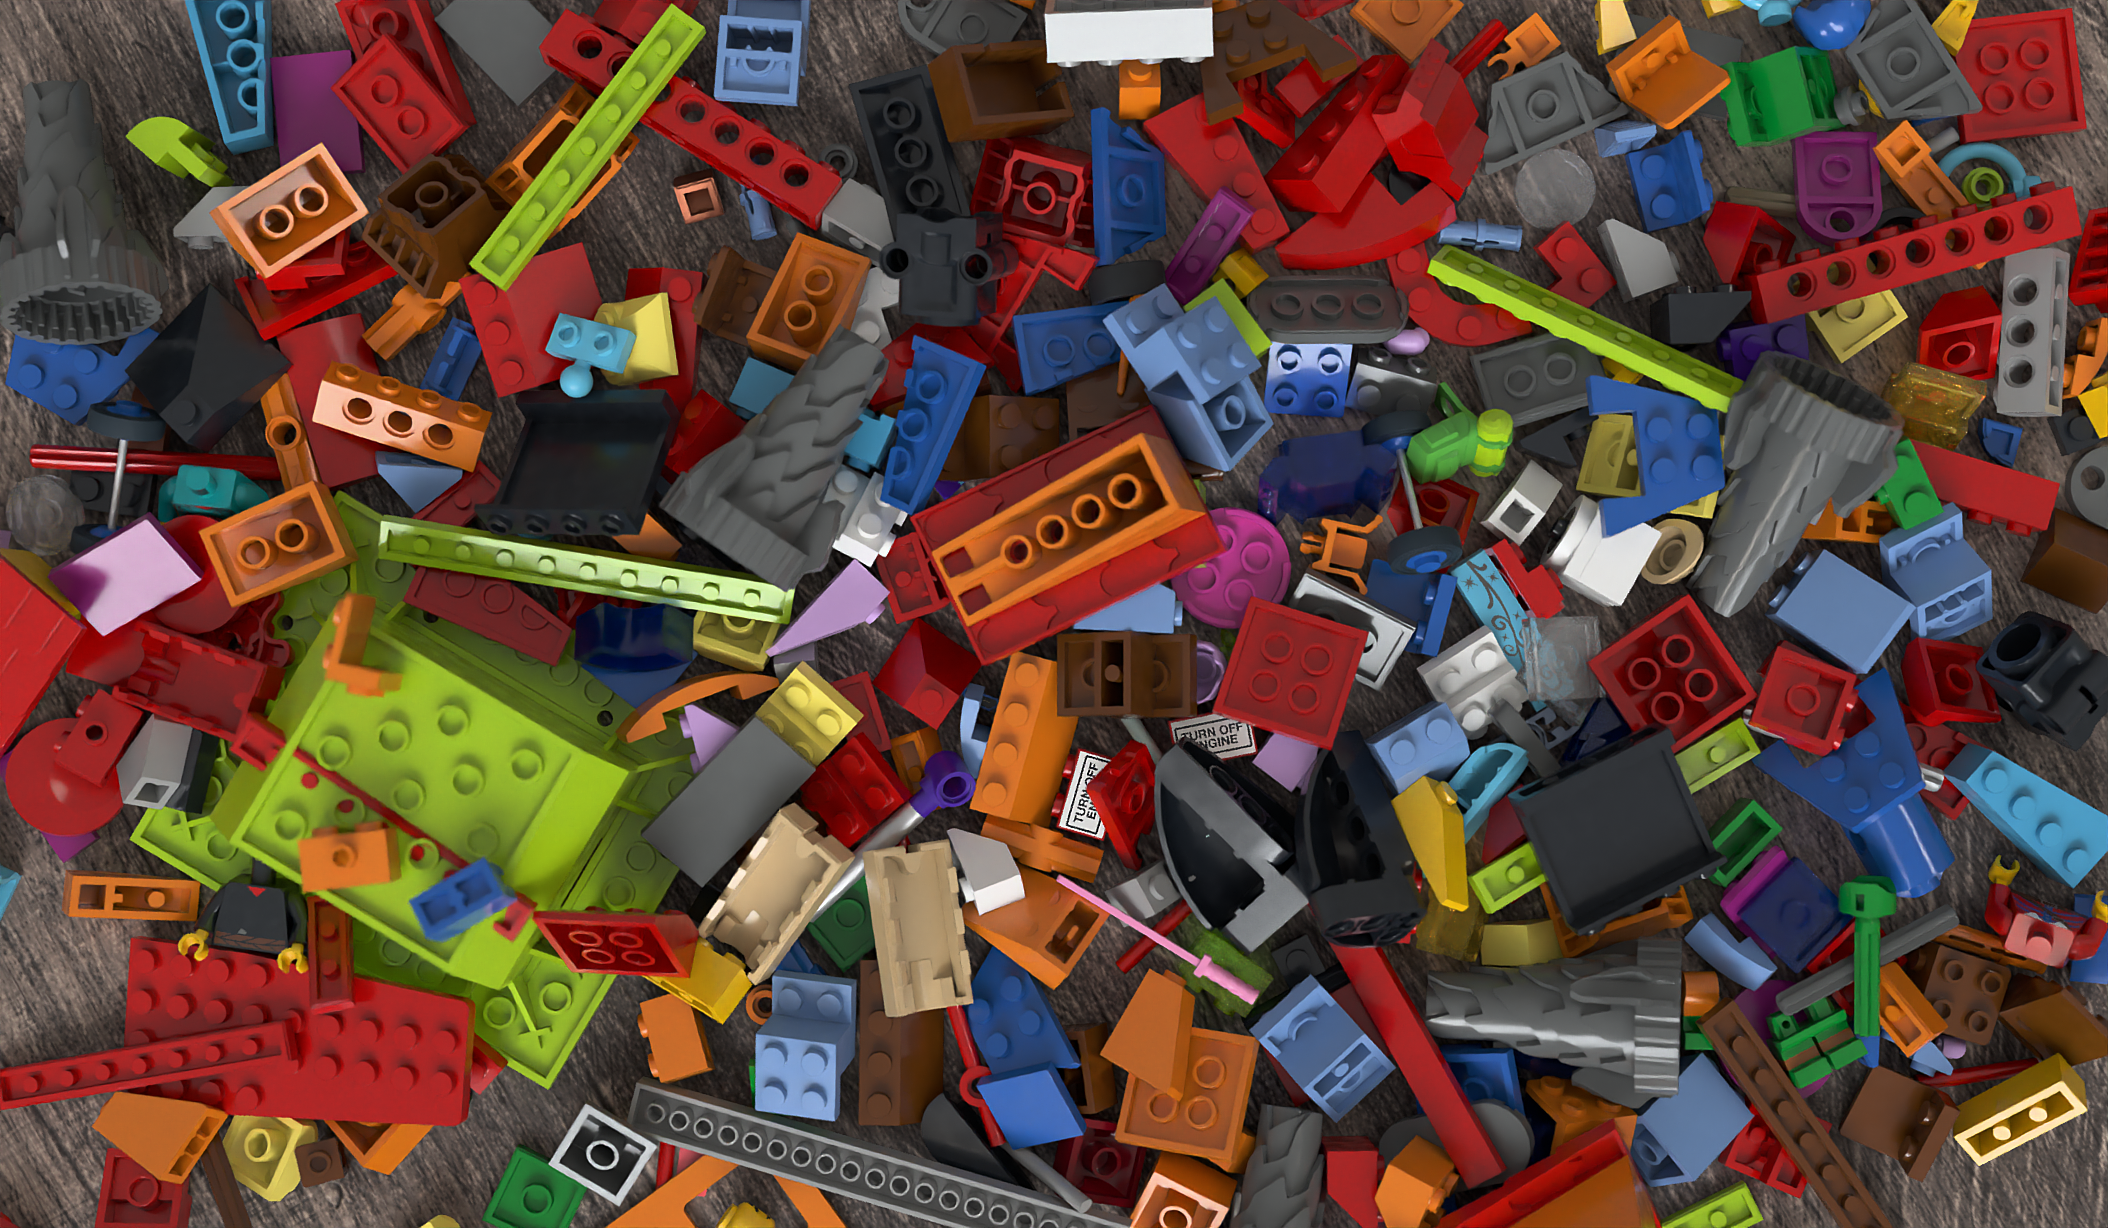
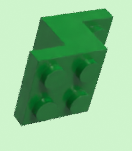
M1793 46L1749 63L1729 62L1719 66L1727 71L1730 77V83L1719 92V95L1726 102L1729 114L1727 128L1737 147H1771L1815 131H1835L1847 127L1839 121L1835 112L1834 96L1838 94L1827 50Z

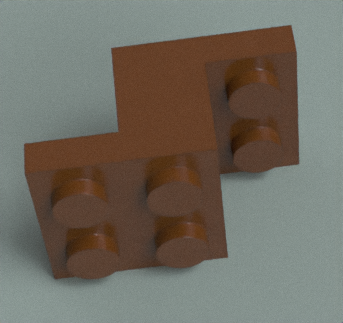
M998 395L973 398L937 481L984 483L1059 448V399Z
M1134 631L1057 634V716H1103L1118 719L1197 717V635H1149Z

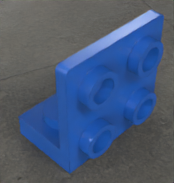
M1691 130L1682 131L1668 144L1628 153L1625 156L1645 234L1691 223L1710 210V203L1713 202V191L1709 180L1703 179L1700 163L1703 162V151L1699 140L1693 139Z
M1270 341L1272 345L1269 348L1263 401L1267 412L1343 417L1353 344H1282Z
M1374 559L1371 562L1365 584L1368 592L1364 596L1417 622L1416 629L1405 646L1404 651L1427 657H1437L1458 578L1446 574L1435 575L1431 573L1401 575L1394 573L1388 562Z

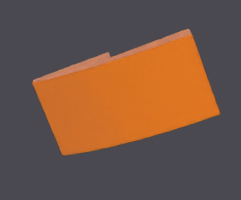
M2101 317L2086 322L2077 338V349L2080 350V354L2064 358L2062 400L2078 396L2089 385L2103 364L2108 353V318Z

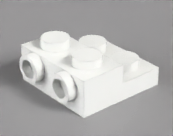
M841 464L829 483L823 501L825 503L837 499L846 506L841 513L840 526L833 548L871 567L878 554L886 557L896 538V535L891 533L890 530L894 523L902 526L908 513L880 501L884 476L874 472L872 478L869 479Z
M1486 625L1417 668L1433 700L1446 702L1465 736L1471 740L1478 739L1487 732L1488 724L1493 722L1487 711L1502 698L1509 702L1518 713L1522 709V703L1530 698L1515 668L1507 661L1493 632Z

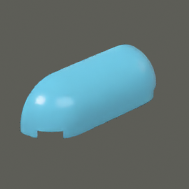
M1505 742L1480 747L1472 753L1448 783L1457 794L1458 801L1456 805L1463 815L1465 845L1487 819L1490 808L1503 799L1525 770L1529 759L1526 757L1529 753L1527 750L1515 744ZM1417 861L1416 868L1421 869V867H1420V865H1419V863H1418V861ZM1422 870V877H1423V878H1426V876H1425V874H1424V872H1423V870Z

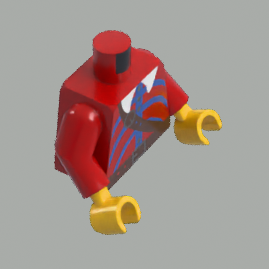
M1998 855L1988 871V877L1994 884H1991L1989 887L1984 916L1987 924L1999 934L2002 947L2063 969L2069 960L2078 961L2093 957L2108 929V905L2101 901L2104 891L2101 890L2096 894L2091 909L2093 917L2089 918V916L2010 889L2008 885L2011 884L2019 871L2020 864L2017 860H2014L2010 869L2007 870L2001 866V855Z

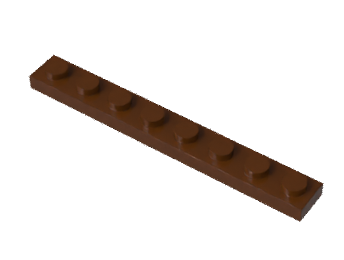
M1725 997L1695 1021L1840 1228H1893L1736 1002L1729 997Z

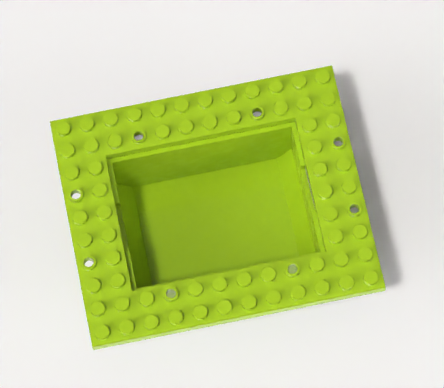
M338 490L333 500L360 560L319 578L282 590L285 597L284 604L272 619L275 628L273 639H283L295 650L294 662L291 666L284 668L287 670L276 701L268 700L264 715L269 716L268 721L283 730L287 740L286 745L283 748L277 746L280 752L270 764L267 760L265 761L267 768L264 772H261L229 750L233 742L220 738L202 814L183 812L165 806L162 810L148 808L129 840L216 892L222 884L227 883L236 876L246 873L251 874L252 859L255 857L277 871V878L297 882L299 884V891L304 895L305 899L309 896L318 895L352 915L354 973L472 999L476 1004L474 1032L508 1061L507 1066L549 1090L618 974L571 972L533 921L532 916L518 938L511 942L492 928L494 922L503 923L508 906L444 943L427 939L408 900L442 882L443 874L448 869H456L458 872L461 870L441 857L438 848L431 840H416L366 806L358 797L350 795L292 754L299 746L314 756L323 768L336 771L469 863L473 864L486 857L489 862L497 864L503 871L500 878L506 886H509L516 892L523 893L539 904L535 911L585 910L586 907L595 906L607 911L624 912L627 908H637L648 913H655L681 869L641 836V830L694 776L690 754L697 752L693 738L685 739L679 719L680 714L686 713L684 705L662 713L667 729L631 743L619 740L616 730L635 709L580 666L584 660L600 656L608 652L607 650L570 627L573 633L557 668L444 619L438 618L436 622L431 623L427 618V612L403 602L416 573L408 563L378 558L380 526L384 515L346 492ZM347 592L376 598L361 665L403 674L400 690L385 691L384 698L346 692V683L325 679L327 669L323 668V657L327 645L334 643L337 626L333 624L335 607L339 600H344ZM287 615L293 619V626L289 630H285L282 626V620ZM694 701V702H696L697 704H699V705L705 707L704 705L700 704L699 702ZM605 710L609 711L613 716V721L609 726H604L600 722V715ZM307 772L315 773L319 779L318 785L311 790L304 787L301 783L302 776ZM351 799L354 802V808L351 812L344 814L337 809L341 801ZM379 820L387 822L389 828L396 827L402 879L388 883L303 892L298 840L312 837L311 829L338 826L339 834L355 832L354 824ZM603 838L594 855L592 856L591 860L589 861L588 865L586 866L585 870L583 871L582 875L580 876L578 882L576 883L575 887L573 888L572 892L570 893L569 897L564 903L563 907H560L563 901L565 900L566 896L568 895L569 891L571 890L572 886L574 885L575 881L577 880L582 869L584 868L585 864L587 863L588 859L590 858L591 854L593 853L594 849L596 848L597 844L599 843L600 839ZM417 844L421 845L425 850V856L419 862L414 861L410 856L412 848Z

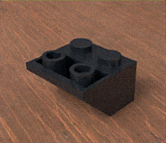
M1738 285L1714 286L1712 291L1697 293L1695 286L1671 288V293L1662 294L1661 299L1650 305L1651 338L1680 352H1693L1714 341L1752 299L1751 291H1738Z

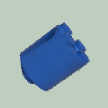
M1919 792L1857 834L1840 824L1868 875L1890 877L1897 890V897L1916 898L1934 890L1940 885V879L1944 870L1955 861V855Z

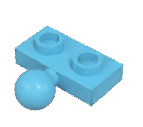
M559 313L545 351L552 356L575 362L574 365L563 370L560 376V386L567 395L579 398L587 395L592 389L593 376L590 372L591 366L623 374L637 336L630 330Z

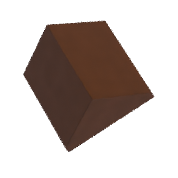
M2054 507L2046 531L2041 532L2020 582L2092 614H2097L2108 602V531Z

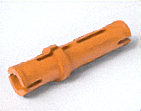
M1960 924L1931 940L1993 959L1994 963L2005 967L2010 964L2040 975L2045 972L2048 966L2045 963L2002 947L2000 937Z

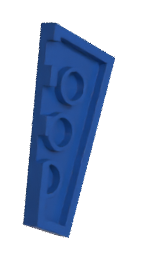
M1129 301L1012 316L1011 323L1024 397H1030L1120 361L1121 348L1102 320L1114 311L1127 305Z
M914 335L911 347L915 351L912 369H907L904 386L907 387L903 410H898L895 425L899 427L896 446L890 449L880 501L912 516L924 511L987 367L980 362Z

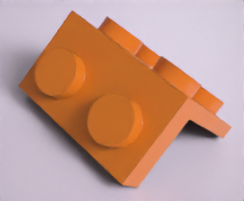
M1670 14L1606 65L1620 100L1665 129L1675 128L1730 83L1727 71L1690 49L1680 21Z
M347 592L344 600H339L335 607L333 624L337 626L334 643L327 645L323 657V668L327 669L325 679L346 683V692L384 698L385 691L400 690L403 674L361 665L376 598Z
M1572 1075L1560 1077L1544 1076L1541 1079L1527 1081L1525 1091L1556 1122L1550 1156L1556 1153V1147L1612 1118L1615 1119L1629 1151L1631 1150L1638 1115L1630 1107L1593 1095L1582 1087L1573 1086Z

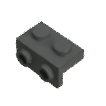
M1371 347L1369 349L1359 348L1344 406L1380 416L1404 410L1421 411L1427 414L1437 384V369L1423 359H1402L1392 356L1387 350L1378 347Z

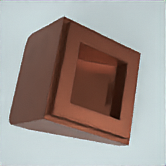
M712 168L673 179L674 191L686 225L724 215L723 205Z

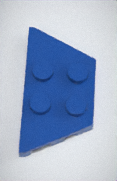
M1104 107L1091 110L1095 255L1100 258L1095 267L1111 265L1120 257L1133 253L1142 248L1144 244L1153 242L1166 235L1164 154L1152 144L1145 143L1140 135L1131 127L1121 128L1109 118L1111 112Z
M993 946L971 983L974 1003L963 1005L971 1033L992 1074L1052 1061L1056 1069H1073L1081 1066L1082 1064L1037 978Z

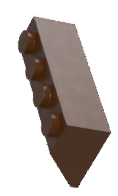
M864 955L860 960L858 1125L901 1126L921 1123L928 1105L943 1092L944 1008L919 1011L899 1017H886L877 955Z

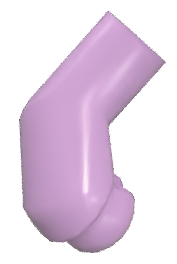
M1416 327L1414 330H1403L1398 336L1382 342V344L1392 354L1414 356L1425 350V347L1429 344L1430 337L1427 331Z

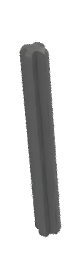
M1948 904L1942 905L1881 938L1880 967L1957 927L1960 921L1954 908L1952 909ZM1854 953L1778 993L1775 1000L1780 1011L1786 1016H1791L1854 982Z

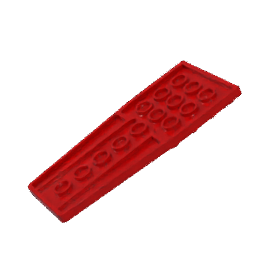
M146 936L131 938L124 1047L291 1018L299 1059L268 1066L121 1090V1092L202 1103L217 1107L228 1115L452 1127L467 1120L476 1004L472 999L354 973L356 1007L314 1015L310 1010L309 969L304 973L297 971V960H293L290 963L289 973L286 974L279 968L277 963L278 956L207 944L209 949L207 957L197 961L194 955L200 944L191 945L188 948L187 954L183 956L179 951V941Z

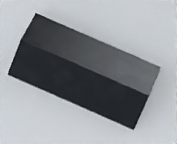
M927 64L849 84L848 87L881 197L884 198L894 241H896L897 213L912 212L915 214L922 207L947 208L958 215L970 216V209L952 148L948 142Z

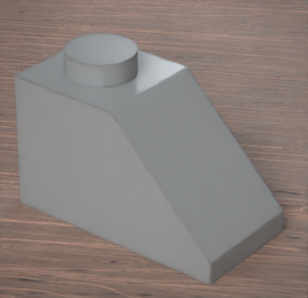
M849 178L822 212L821 234L851 252L870 258L872 264L880 268L878 261L880 251L888 243L894 242L884 198L879 196L877 191L871 186L859 184Z
M1613 218L1604 221L1597 227L1624 303L1669 288L1679 282L1677 274L1680 273L1678 260L1672 251L1668 252L1664 242Z

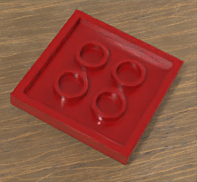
M2072 8L1971 20L1961 49L1956 56L1952 54L1950 56L1983 105V108L1978 113L1957 115L1960 145L2080 132L2087 128Z
M1251 596L1213 708V714L1332 751L1369 632Z

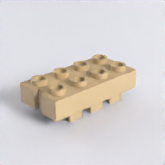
M795 803L778 811L697 929L702 938L705 939L713 935L720 942L730 944L745 957V963L752 970L747 977L755 985L768 979L773 974L856 857L832 835L823 838L815 831L818 823Z
M949 839L908 845L907 854L904 846L862 852L886 1017H899L919 1011L974 1003L970 975H972L968 950L965 948L963 934L965 933L962 908H959L957 894L959 892L956 867H953Z

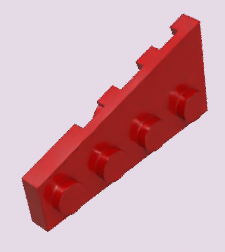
M362 240L349 244L345 275L310 277L309 288L268 291L263 280L255 279L250 281L248 276L234 279V282L257 331L263 340L266 341L394 277L398 273Z
M419 565L403 599V602L555 668H557L573 633L569 626L507 579Z

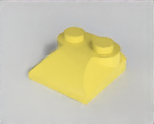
M658 293L617 303H604L599 307L594 317L595 322L630 330L637 336L623 374L600 368L609 383L617 384L618 386L633 385L679 375L667 293Z
M698 610L686 637V644L704 657L747 672L763 671L770 660V656L765 651L776 640L782 624Z
M234 1115L222 1142L235 1179L268 1201H281L289 1192L296 1188L301 1179L294 1150L298 1146L316 1142L318 1140V1128L313 1119Z

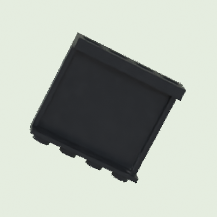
M563 390L520 391L515 404L526 421L493 504H475L474 506L475 512L490 532L503 536L509 534H533L536 536H544L546 534H569L571 536L607 535L611 537L639 535L681 418V414L667 390H590L587 395L579 398L571 397Z
M1656 721L1507 795L1566 927L1578 936L1596 934L1606 927L1607 922L1619 916H1632L1643 909V904L1655 898L1670 897L1680 890L1681 885L1693 879L1701 880L1710 877L1716 873V867L1728 862L1725 855L1716 851L1670 747L1676 743L1670 728Z

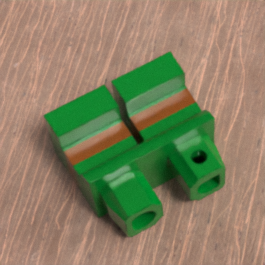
M1827 996L1804 1008L1807 1019L1798 1024L1793 1015L1786 1016L1780 1010L1765 1017L1772 1035L1771 1038L1765 1041L1771 1054L1795 1088L1802 1089L1832 1073V1069L1838 1070L1868 1054L1861 1039L1855 1038L1846 1022L1847 1015L1845 1010L1834 1008Z

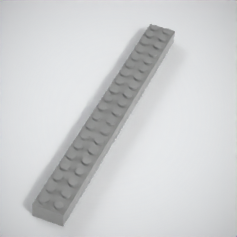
M644 1076L636 1083L627 1123L658 1141L952 1228H1131L1133 1220L1092 1207L1082 1214L1067 1201L1058 1197L771 1113L756 1111L754 1108L672 1084L661 1083L658 1080Z

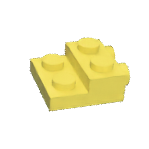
M1868 256L1866 266L1872 273L1876 267ZM1834 263L1827 269V278L1831 284L1836 282L1839 275L1838 268ZM1799 280L1792 284V287L1795 290V292L1792 295H1795L1799 290ZM1890 289L1805 313L1806 329L1816 333L1836 364L1845 362L1908 318Z
M804 661L793 670L756 712L762 720L813 763L815 768L864 716Z

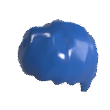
M1813 0L1806 8L1801 6L1796 8L1792 15V23L1796 31L1812 47L1823 51L1841 49L1857 38L1869 17L1871 2L1870 0Z

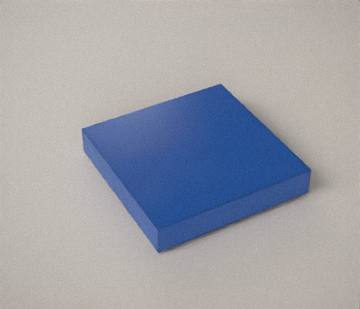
M1052 1061L980 1078L977 1088L1012 1150L1084 1135L1087 1124Z

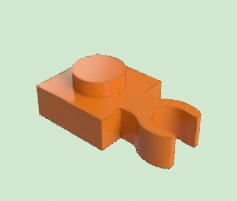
M1535 12L1503 39L1510 50L1493 56L1487 63V67L1489 68L1496 61H1504L1508 66L1506 74L1498 79L1500 80L1513 74L1515 66L1520 62L1525 68L1539 63L1562 43L1538 13Z

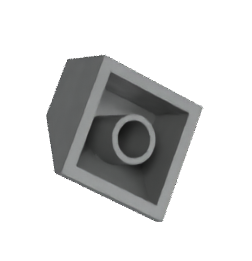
M587 1100L548 1165L620 1206L658 1146L659 1141Z

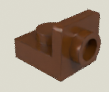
M334 1132L323 1135L319 1141L298 1146L294 1150L302 1186L305 1188L344 1178L349 1171L343 1143Z

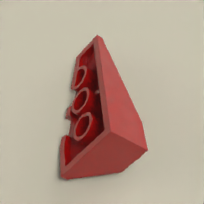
M664 267L629 268L625 301L658 293H667L679 374L639 383L640 390L666 389L680 414H682L686 405L695 397L703 328L694 322L695 314L692 313V306L697 294L705 290L709 278L703 272Z

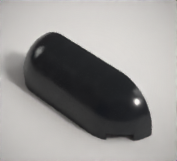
M944 1091L928 1105L922 1118V1137L927 1149L938 1163L1037 1191L1009 1153L1000 1146H990L983 1121L967 1102L962 1100L956 1104L950 1099L949 1091Z

